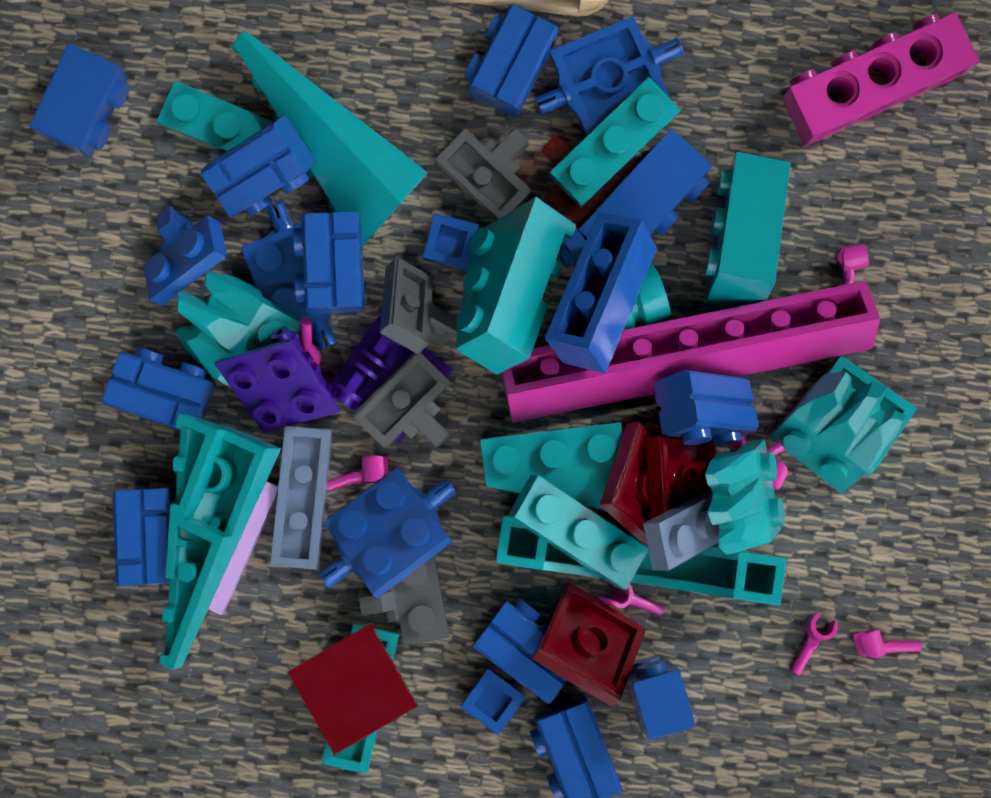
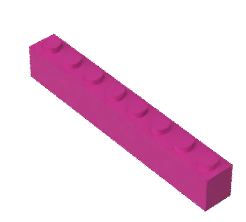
M865 280L623 330L606 374L563 363L550 345L533 348L529 359L501 372L511 422L516 423L655 394L654 385L657 383L656 381L683 370L739 377L870 350L874 347L880 316Z

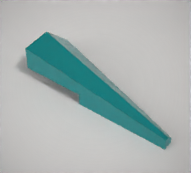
M244 30L231 46L235 54L239 53L253 75L252 83L258 92L262 91L275 111V120L283 115L288 117L299 133V138L305 142L314 156L315 163L307 172L310 177L315 176L328 197V206L332 213L353 211L359 213L362 224L363 247L428 172Z
M179 413L176 419V427L180 429L178 456L174 457L173 471L177 472L175 502L170 504L165 578L170 579L168 606L163 608L162 622L167 623L165 652L160 655L159 664L171 670L182 668L281 448L243 431L185 413Z

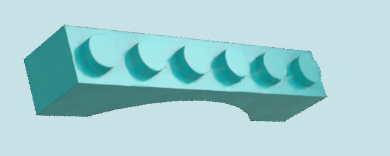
M502 515L496 563L601 578L508 516ZM629 535L630 537H632L633 539H635L636 541H638L639 543H641L642 545H644V544H643L640 540H638L634 535ZM710 547L671 570L666 571L653 570L648 549L631 582L780 606L787 558L742 551L726 555L720 548Z

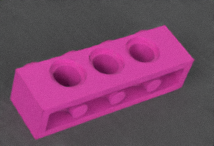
M955 12L942 19L939 18L937 13L930 15L912 26L914 31L900 38L897 32L890 33L875 41L871 45L873 48L871 51L860 56L857 55L855 50L848 52L830 63L832 68L817 74L815 69H811L790 80L791 87L784 94L782 100L804 146H808L967 74L980 61L957 13ZM916 50L922 53L926 59V66L915 64L910 58L909 51ZM868 69L880 70L886 78V84L879 85L874 83L869 77ZM827 87L839 88L845 95V103L833 102L827 95Z

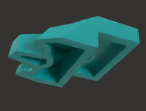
M207 271L204 283L210 291L209 295L202 297L178 291L177 312L193 324L176 329L174 331L186 352L213 378L228 386L230 385L214 365L215 361L271 345L273 343L271 334L280 327L286 326L289 331L293 330L297 335L300 332V320L303 319L302 317L262 297L261 290L236 277Z
M846 371L824 374L804 394L799 404L778 423L769 438L774 442L781 440L787 453L842 494L877 462L899 432L906 415L896 410L890 412L881 410L880 403L888 387L872 381L856 391L851 387V376Z
M765 439L747 441L736 452L717 454L710 461L705 476L707 484L712 488L713 492L708 515L712 525L719 524V548L726 555L772 542L781 530V526L785 524V509L782 499L775 498L772 480L777 479V464L773 452H767Z

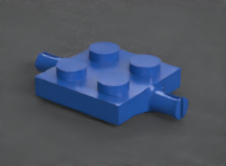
M631 16L551 50L549 57L558 75L559 88L535 97L540 114L544 115L547 112L567 105L568 109L575 114L586 138L648 77L670 98L661 79L660 64L684 55L682 45L679 46L680 40L676 37L653 48L642 36L634 16Z
M274 200L280 218H278L272 202L265 207L274 230L265 238L241 246L242 252L256 288L262 291V297L302 318L311 319L312 331L318 344L319 351L325 350L327 345L322 331H324L330 347L338 344L328 321L335 313L309 314L305 310V302L297 303L295 276L296 274H304L303 256H295L293 230L294 228H302V223H291L284 200Z
M397 467L323 522L337 542L338 552L341 557L323 571H320V577L331 589L332 586L353 572L363 580L370 592L378 599L453 542L440 525L438 513L435 509L458 493L445 477L443 481L423 494L410 484Z

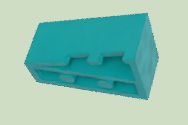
M736 152L730 169H721L716 194L723 196L721 208L716 207L711 224L710 234L716 236L714 247H710L705 264L704 275H707L708 278L701 313L763 302L769 297L776 281L791 162Z
M535 197L490 225L478 229L472 235L469 242L470 253L467 272L463 280L464 291L461 311L457 319L458 330L455 350L495 374H499L530 358L549 305L542 300L550 276L558 278L563 264L557 261L556 258L564 237L566 239L573 237L576 224Z
M621 422L480 439L486 487L520 494L530 475H539L585 507L605 511L599 503L623 436Z

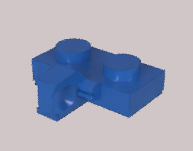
M168 206L157 215V231L164 240L159 243L158 249L160 252L143 264L150 301L162 306L178 294V291H182L227 257L221 222L207 215L194 225V223H191L190 216L187 214L183 215L174 210L172 206Z

